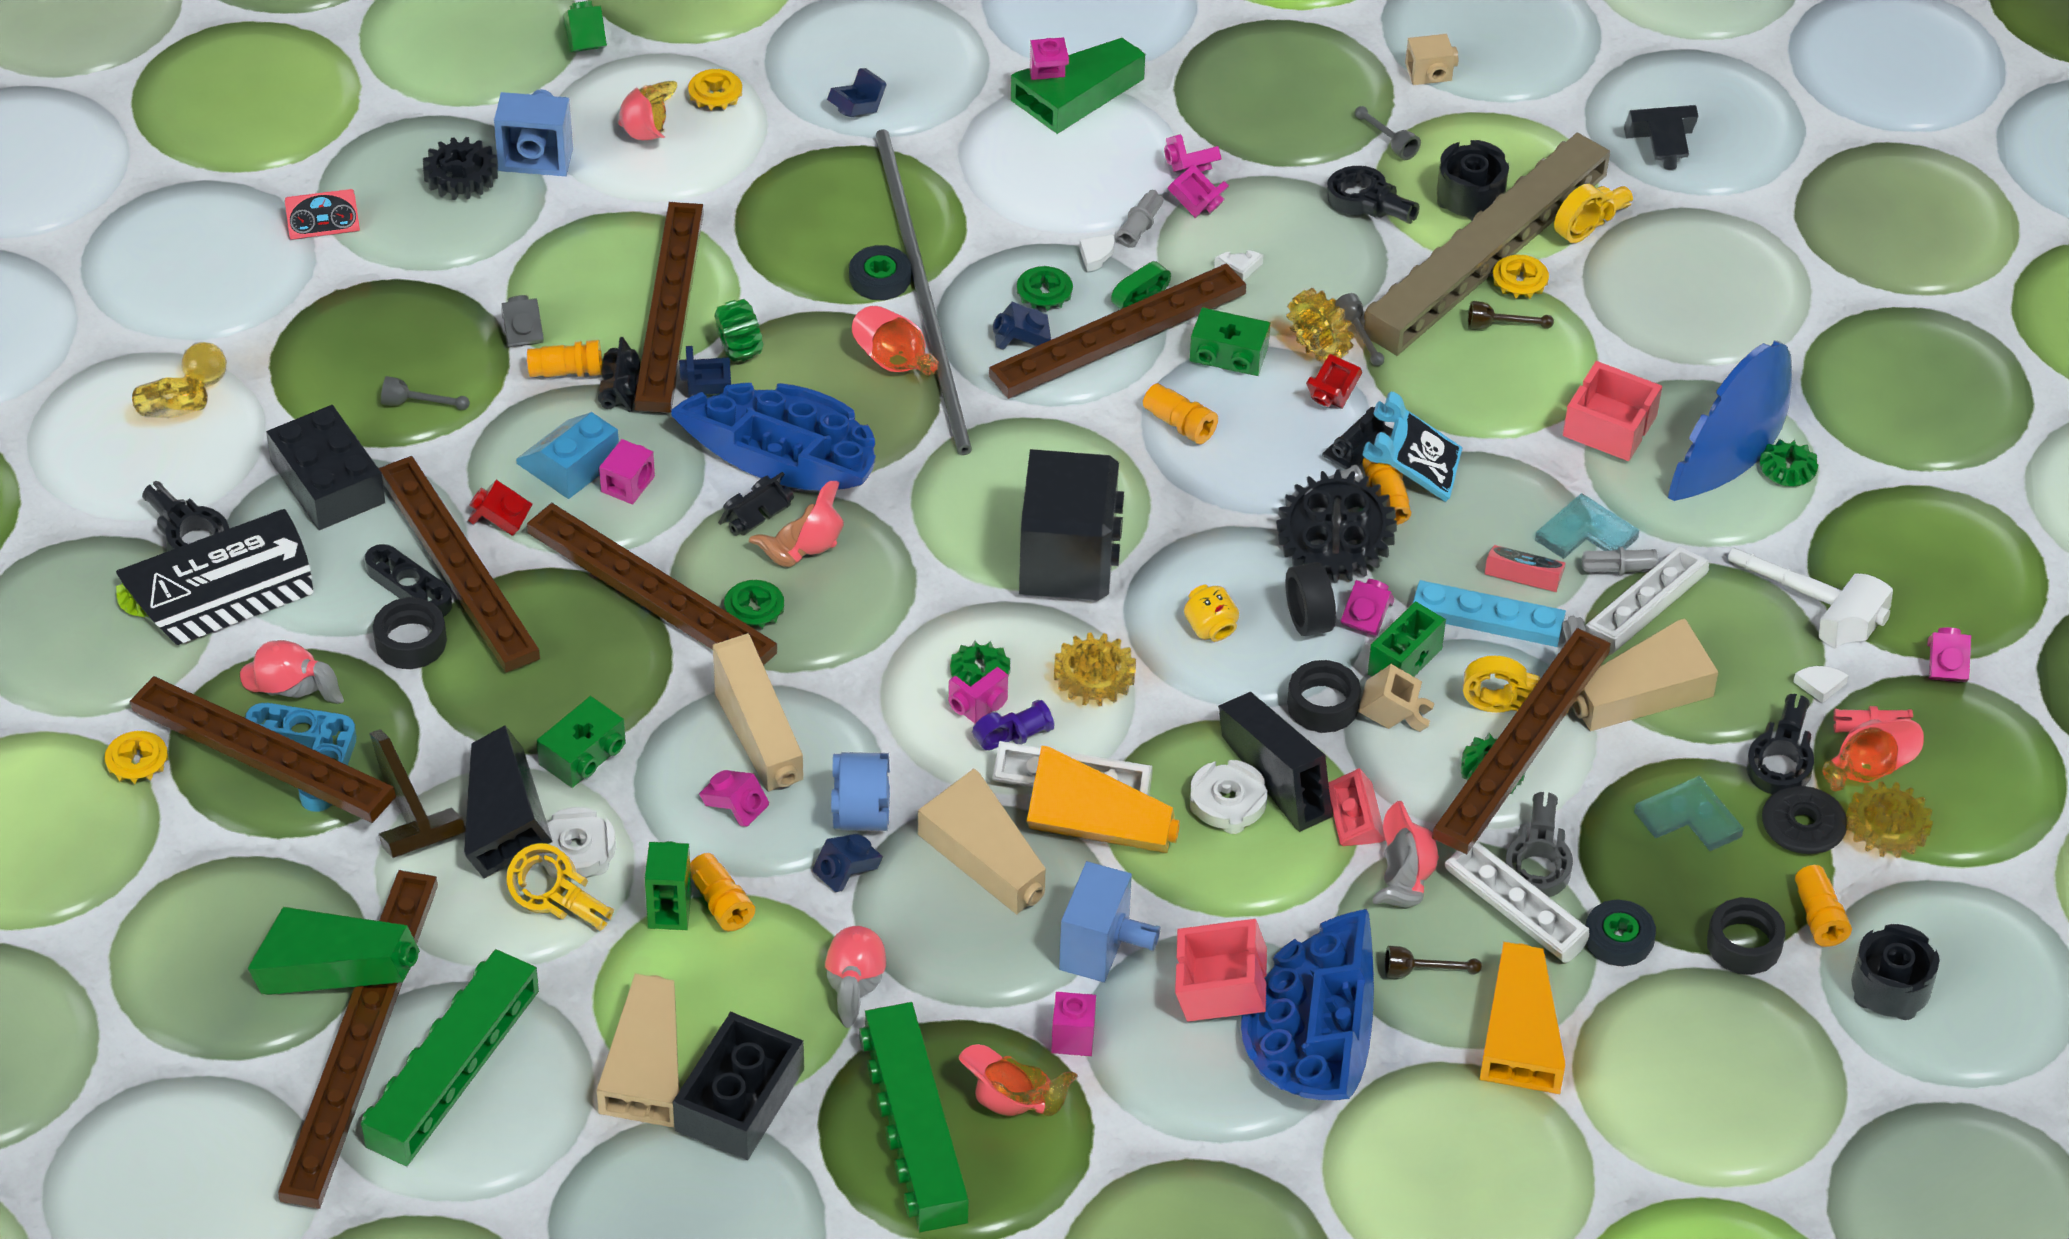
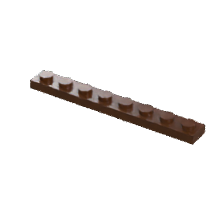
M668 203L635 396V411L671 413L704 216L703 204Z
M1227 263L994 364L989 367V377L1009 399L1200 314L1202 307L1213 309L1245 295L1246 283Z
M413 456L380 467L379 470L382 473L384 486L505 673L539 660V648Z
M551 502L527 523L528 534L713 650V644L748 633L763 666L777 654L776 642Z
M1576 628L1433 828L1432 839L1466 855L1469 853L1610 652V642Z
M153 676L129 701L133 712L370 823H373L396 798L393 786L158 677Z

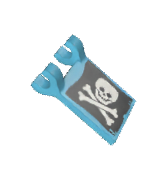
M1391 391L1387 394L1385 404L1381 401L1376 403L1373 413L1379 420L1395 422L1391 438L1385 433H1378L1374 445L1370 442L1365 444L1362 455L1371 462L1391 465L1446 502L1451 496L1463 447L1409 412L1405 408L1402 397Z

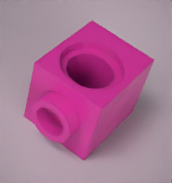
M621 439L599 467L601 492L633 505L655 477L654 452L642 445H636Z
M1056 992L1051 1053L1092 1056L1096 995Z

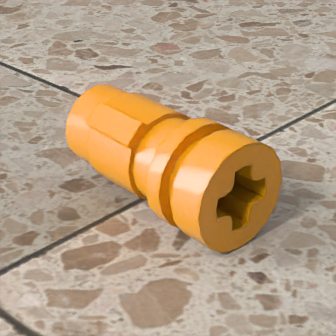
M579 341L575 342L573 346L556 345L527 349L529 376L556 377L577 374L578 377H584L585 373H589V376L601 375L603 365L600 341H586V345Z
M1159 383L1152 385L1144 396L1143 406L1145 409L1169 425L1177 427V431L1180 434L1187 436L1188 439L1197 444H1203L1209 440L1217 428V413L1198 402H1190L1186 397Z
M1364 458L1362 466L1365 475L1369 477V486L1373 487L1380 484L1381 496L1389 495L1390 507H1395L1396 518L1394 520H1397V525L1406 522L1411 517L1412 512L1405 485L1402 481L1403 473L1389 464L1375 463Z
M703 853L694 858L690 863L691 878L707 901L712 915L725 931H736L743 928L754 917L755 906L741 886L735 884L725 867L719 863L713 854Z
M1809 865L1799 870L1795 875V882L1807 913L1806 920L1815 943L1820 946L1830 947L1844 942L1851 935L1852 927L1843 905L1838 902L1831 881L1827 877L1824 868L1819 865Z

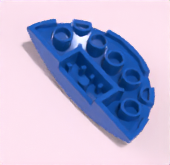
M1774 340L1771 346L1762 343L1745 356L1716 391L1718 397L1710 409L1709 416L1704 414L1700 416L1689 437L1693 444L1687 451L1684 461L1677 464L1668 494L1669 499L1677 501L1693 497L1734 480L1760 460L1761 453L1764 452L1767 444H1774L1783 428L1788 413L1792 389V358L1785 344Z
M750 382L726 385L722 394L708 398L703 392H700L671 409V416L689 434L720 458L759 478L768 475L772 479L783 472L785 475L780 482V485L819 491L829 481H838L840 483L838 490L860 486L867 480L875 464V438L868 424L860 425L855 420L854 410L843 402L812 389L778 383L775 390H755Z
M1367 909L1350 912L1324 921L1319 925V933L1302 943L1293 939L1274 955V967L1265 977L1266 1012L1242 1015V1040L1249 1058L1253 1060L1259 1073L1269 1083L1281 1090L1308 1099L1344 1100L1350 1099L1361 1081L1370 1048L1374 1004L1372 937Z

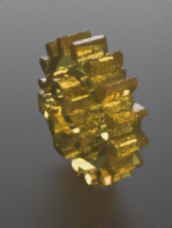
M1310 288L1308 291L1303 290L1292 298V302L1287 305L1291 312L1286 314V317L1293 322V325L1289 328L1291 331L1297 332V343H1300L1302 346L1306 345L1305 352L1307 354L1313 351L1317 361L1323 358L1326 360L1329 353L1343 358L1354 346L1350 340L1355 336L1348 330V327L1352 325L1351 321L1344 320L1345 310L1335 306L1336 300L1334 298L1327 300L1324 291L1321 290L1319 293H1316L1314 288Z
M1091 632L1087 633V639L1083 641L1079 637L1074 636L1072 646L1063 643L1061 645V653L1055 654L1054 680L1058 681L1059 691L1069 690L1068 699L1070 700L1078 696L1082 697V705H1087L1090 699L1095 700L1098 706L1103 705V699L1108 698L1113 703L1117 702V694H1129V685H1134L1136 658H1131V648L1121 649V640L1119 638L1112 643L1107 641L1108 637L1105 633L1102 634L1100 639H1094Z
M1879 781L1875 790L1867 784L1864 786L1862 794L1854 793L1852 803H1849L1846 815L1848 818L1847 830L1855 831L1854 842L1863 840L1866 842L1865 850L1867 852L1875 847L1879 849L1880 857H1884L1887 851H1892L1896 858H1900L1904 849L1912 855L1915 854L1917 845L1925 846L1927 836H1930L1933 821L1930 820L1932 809L1924 808L1926 801L1924 797L1916 799L1912 797L1913 788L1910 787L1904 792L1900 790L1898 782H1895L1892 788H1886L1884 782Z

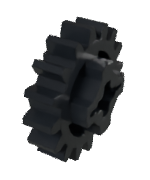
M455 137L450 140V144L447 145L440 141L438 142V150L430 148L428 150V157L423 158L424 181L428 182L431 191L438 189L439 196L441 197L451 193L452 200H456L459 194H464L466 199H470L472 192L482 195L483 186L492 188L493 179H498L497 155L492 153L491 146L483 148L481 140L476 141L474 144L470 143L469 137H465L462 142H457Z

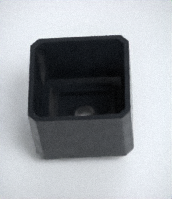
M1030 449L1021 520L1019 594L1101 600L1109 595L1112 566L1119 567L1120 544H1114V541H1120L1122 538L1123 517H1118L1116 514H1123L1124 491H1118L1119 462L1111 455Z

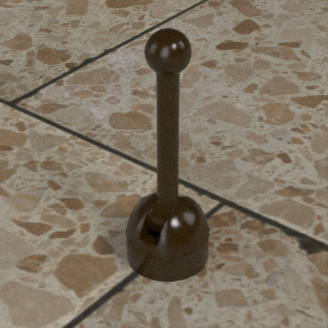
M1471 301L1468 311L1469 329H1486L1494 321L1539 324L1545 329L1551 328L1554 324V319L1550 315H1543L1540 318L1495 314L1493 308L1488 303Z
M1387 946L1384 967L1386 978H1403L1408 976L1414 967L1467 970L1471 974H1478L1482 969V963L1476 958H1472L1468 962L1414 959L1412 952L1405 947Z

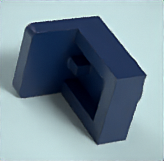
M860 68L853 85L831 88L827 100L838 107V111L848 117L877 113L887 84L867 68Z
M1013 301L1003 313H999L993 322L996 347L1002 350L1006 348L1013 338L1035 346L1051 340L1048 315Z
M686 346V359L679 360L680 381H688V395H696L700 392H703L705 395L722 394L725 386L731 385L730 358L694 359L693 346Z
M852 834L826 839L813 866V872L834 892H840L844 890L851 874L878 869L883 856L862 835Z

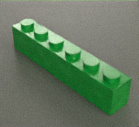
M497 949L492 952L486 961H481L477 965L469 984L464 990L460 989L455 994L451 1007L443 1018H438L434 1021L430 1028L429 1036L423 1044L411 1051L406 1066L400 1074L393 1076L388 1081L384 1095L375 1106H370L364 1113L361 1120V1128L363 1130L365 1148L406 1167L410 1164L538 994L537 967Z
M913 1002L865 1010V1027L859 1028L860 1044L863 1052L870 1051L872 1060L867 1061L870 1081L872 1085L879 1084L881 1091L876 1093L879 1114L881 1117L887 1116L890 1124L885 1126L888 1147L890 1150L896 1149L899 1159L894 1161L898 1183H906L908 1192L904 1193L908 1218L915 1217L919 1233L967 1224L969 1199Z

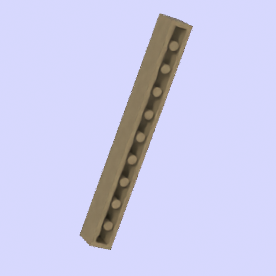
M1578 132L1567 141H1562L1551 155L1546 159L1542 158L1531 172L1526 176H1521L1511 189L1505 194H1500L1485 211L1478 212L1472 222L1465 228L1458 229L1442 247H1437L1426 261L1421 265L1414 266L1406 278L1400 283L1393 284L1387 294L1367 307L1364 313V329L1370 340L1398 356L1493 274L1495 264L1499 260L1518 253L1554 222L1560 206L1572 191L1583 184L1595 186L1607 176L1610 150Z

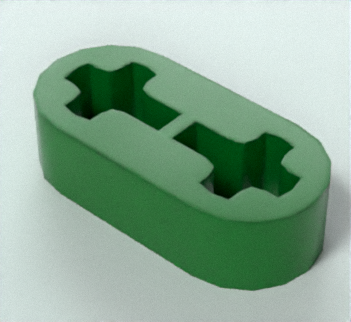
M1152 261L1121 280L1112 292L1111 302L1120 309H1123L1164 291L1170 283L1171 272L1157 261Z

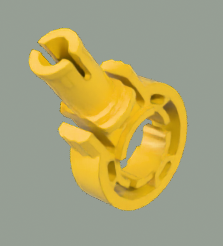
M1583 184L1572 191L1560 206L1555 217L1554 229L1570 243H1578L1588 237L1596 227L1603 225L1605 222L1603 219L1610 221L1617 210L1631 206L1630 202L1633 201V195L1625 186H1620L1611 191L1605 186L1596 188L1592 184Z
M1485 656L1474 660L1465 669L1463 694L1471 705L1483 711L1494 713L1508 712L1510 710L1518 711L1540 680V676L1528 673L1526 668L1514 659L1504 656ZM1491 674H1495V678L1504 679L1509 683L1504 685L1502 689L1491 690L1486 687L1481 688V682L1490 679Z
M541 843L527 846L514 856L507 871V886L511 896L517 903L529 911L535 913L551 912L558 918L564 919L567 913L553 905L552 901H555L595 926L597 930L601 931L606 927L608 923L596 916L595 913L598 912L610 920L614 909L606 906L567 880L570 877L584 887L588 883L585 877L576 872L572 860L564 852L555 846ZM552 853L557 855V860L547 855L544 856V859L549 863H553L558 871L557 880L553 888L542 895H533L524 888L522 890L523 893L531 898L528 902L525 901L518 890L517 878L519 885L526 887L525 879L528 871L534 864L543 861V858L536 854ZM565 889L568 890L565 897L561 896Z

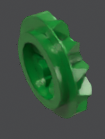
M1050 266L1033 267L1026 270L1018 278L1017 294L1020 295L1022 303H1030L1033 309L1039 306L1045 307L1047 311L1051 306L1062 308L1064 301L1071 300L1072 280L1068 274L1058 268ZM1042 283H1045V287L1049 291L1048 293H1042L1040 289Z
M1779 439L1775 445L1767 444L1760 457V468L1764 475L1773 482L1784 486H1800L1810 482L1816 476L1819 466L1817 464V454L1809 451L1808 444L1798 446L1795 439L1791 443H1785ZM1787 457L1794 459L1790 468H1786L1787 463L1785 462Z
M763 580L743 581L733 586L727 592L724 600L725 611L750 627L751 625H758L763 630L766 623L776 624L778 616L784 613V596L780 589L770 582ZM751 598L753 602H756L757 606H760L758 611L753 610L749 606Z
M974 640L971 646L960 645L958 653L952 654L950 672L952 677L957 676L971 687L996 667L1003 670L1009 677L1011 668L1010 658L1006 657L1004 648H994L991 641L986 645H979ZM977 659L982 660L986 664L984 672H981V668H978V665L975 664Z

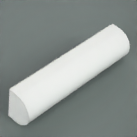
M1679 546L1585 625L1586 631L1610 642L1611 646L1608 655H1612L1703 578L1709 571V560Z
M999 741L993 781L1033 787L1041 748ZM1059 751L1144 794L1149 795L1153 771L1150 765Z
M1476 841L1467 855L1456 851L1445 862V868L1448 872L1564 963L1574 959L1586 945L1589 938L1588 927Z

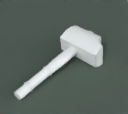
M1732 548L1728 555L1729 562L1746 568V571L1751 570L1778 581L1783 586L1787 585L1805 595L1830 604V608L1820 621L1819 638L1833 648L1849 642L1866 641L1877 625L1884 626L1890 616L1889 609L1891 608L1893 589L1876 577L1866 574H1854L1844 589L1840 590L1736 548Z

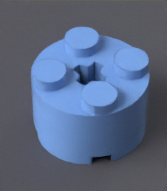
M841 752V754H833L834 789H832L831 793L833 829H840L841 831H888L890 785L887 773H890L889 753Z

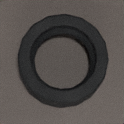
M1319 562L1289 567L1286 572L1285 589L1289 612L1296 630L1301 636H1311L1332 631L1336 623V604L1331 582L1325 568Z
M407 597L397 599L383 606L375 615L372 626L377 654L385 663L400 669H416L436 661L444 652L447 642L445 621L442 611L434 603L422 598ZM406 624H421L432 630L424 639L412 643H401L388 637L392 630Z
M1330 660L1311 661L1301 665L1292 674L1288 686L1287 705L1289 714L1296 723L1308 730L1320 733L1341 730L1356 719L1361 696L1359 679L1348 667ZM1326 686L1343 693L1346 700L1335 706H1319L1306 700L1302 693L1312 687Z
M1739 897L1727 900L1716 908L1711 917L1707 934V948L1713 959L1727 970L1737 974L1750 975L1765 972L1777 963L1782 953L1786 936L1785 923L1778 911L1768 903L1758 899ZM1734 924H1749L1764 932L1769 938V943L1757 948L1741 947L1726 938L1723 929Z

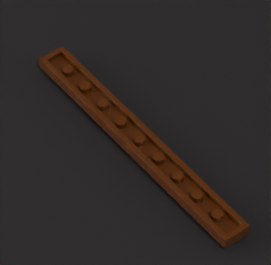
M398 870L380 921L407 925L417 944L438 888L437 876ZM403 982L357 986L354 988L279 1188L280 1202L317 1209L321 1208Z

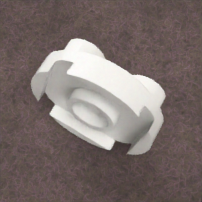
M1228 760V765L1216 766V761L1208 763L1201 767L1192 778L1190 810L1211 826L1222 828L1229 834L1240 833L1244 830L1245 826L1256 822L1266 809L1267 789L1264 785L1265 780L1256 768L1242 761ZM1236 792L1235 798H1225L1220 793Z
M584 807L566 808L552 814V820L547 823L553 841L549 845L555 846L564 852L572 860L576 872L583 877L604 874L609 869V862L614 857L616 850L615 831L611 822L607 818L605 822L602 818L597 817L596 811ZM579 838L580 842L583 843V845L578 847L569 846L572 843V839ZM539 853L538 855L543 858L541 863L546 867L547 873L551 877L557 878L558 871L555 865L544 859V856L547 855L557 860V855Z

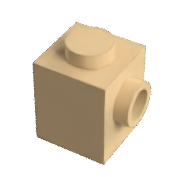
M1447 34L1408 38L1405 64L1413 85L1452 81L1453 69L1458 66L1459 58L1457 48L1451 46Z

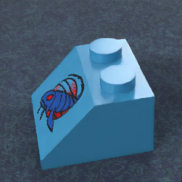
M593 412L571 418L520 455L516 462L558 493L570 499L600 476V465L619 443L618 429Z

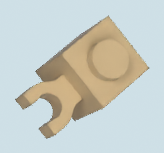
M1390 664L1366 680L1358 712L1388 729L1405 719L1412 728L1421 732L1429 726L1430 720L1423 718L1419 711L1425 715L1433 709L1434 703L1426 698H1418L1422 681Z

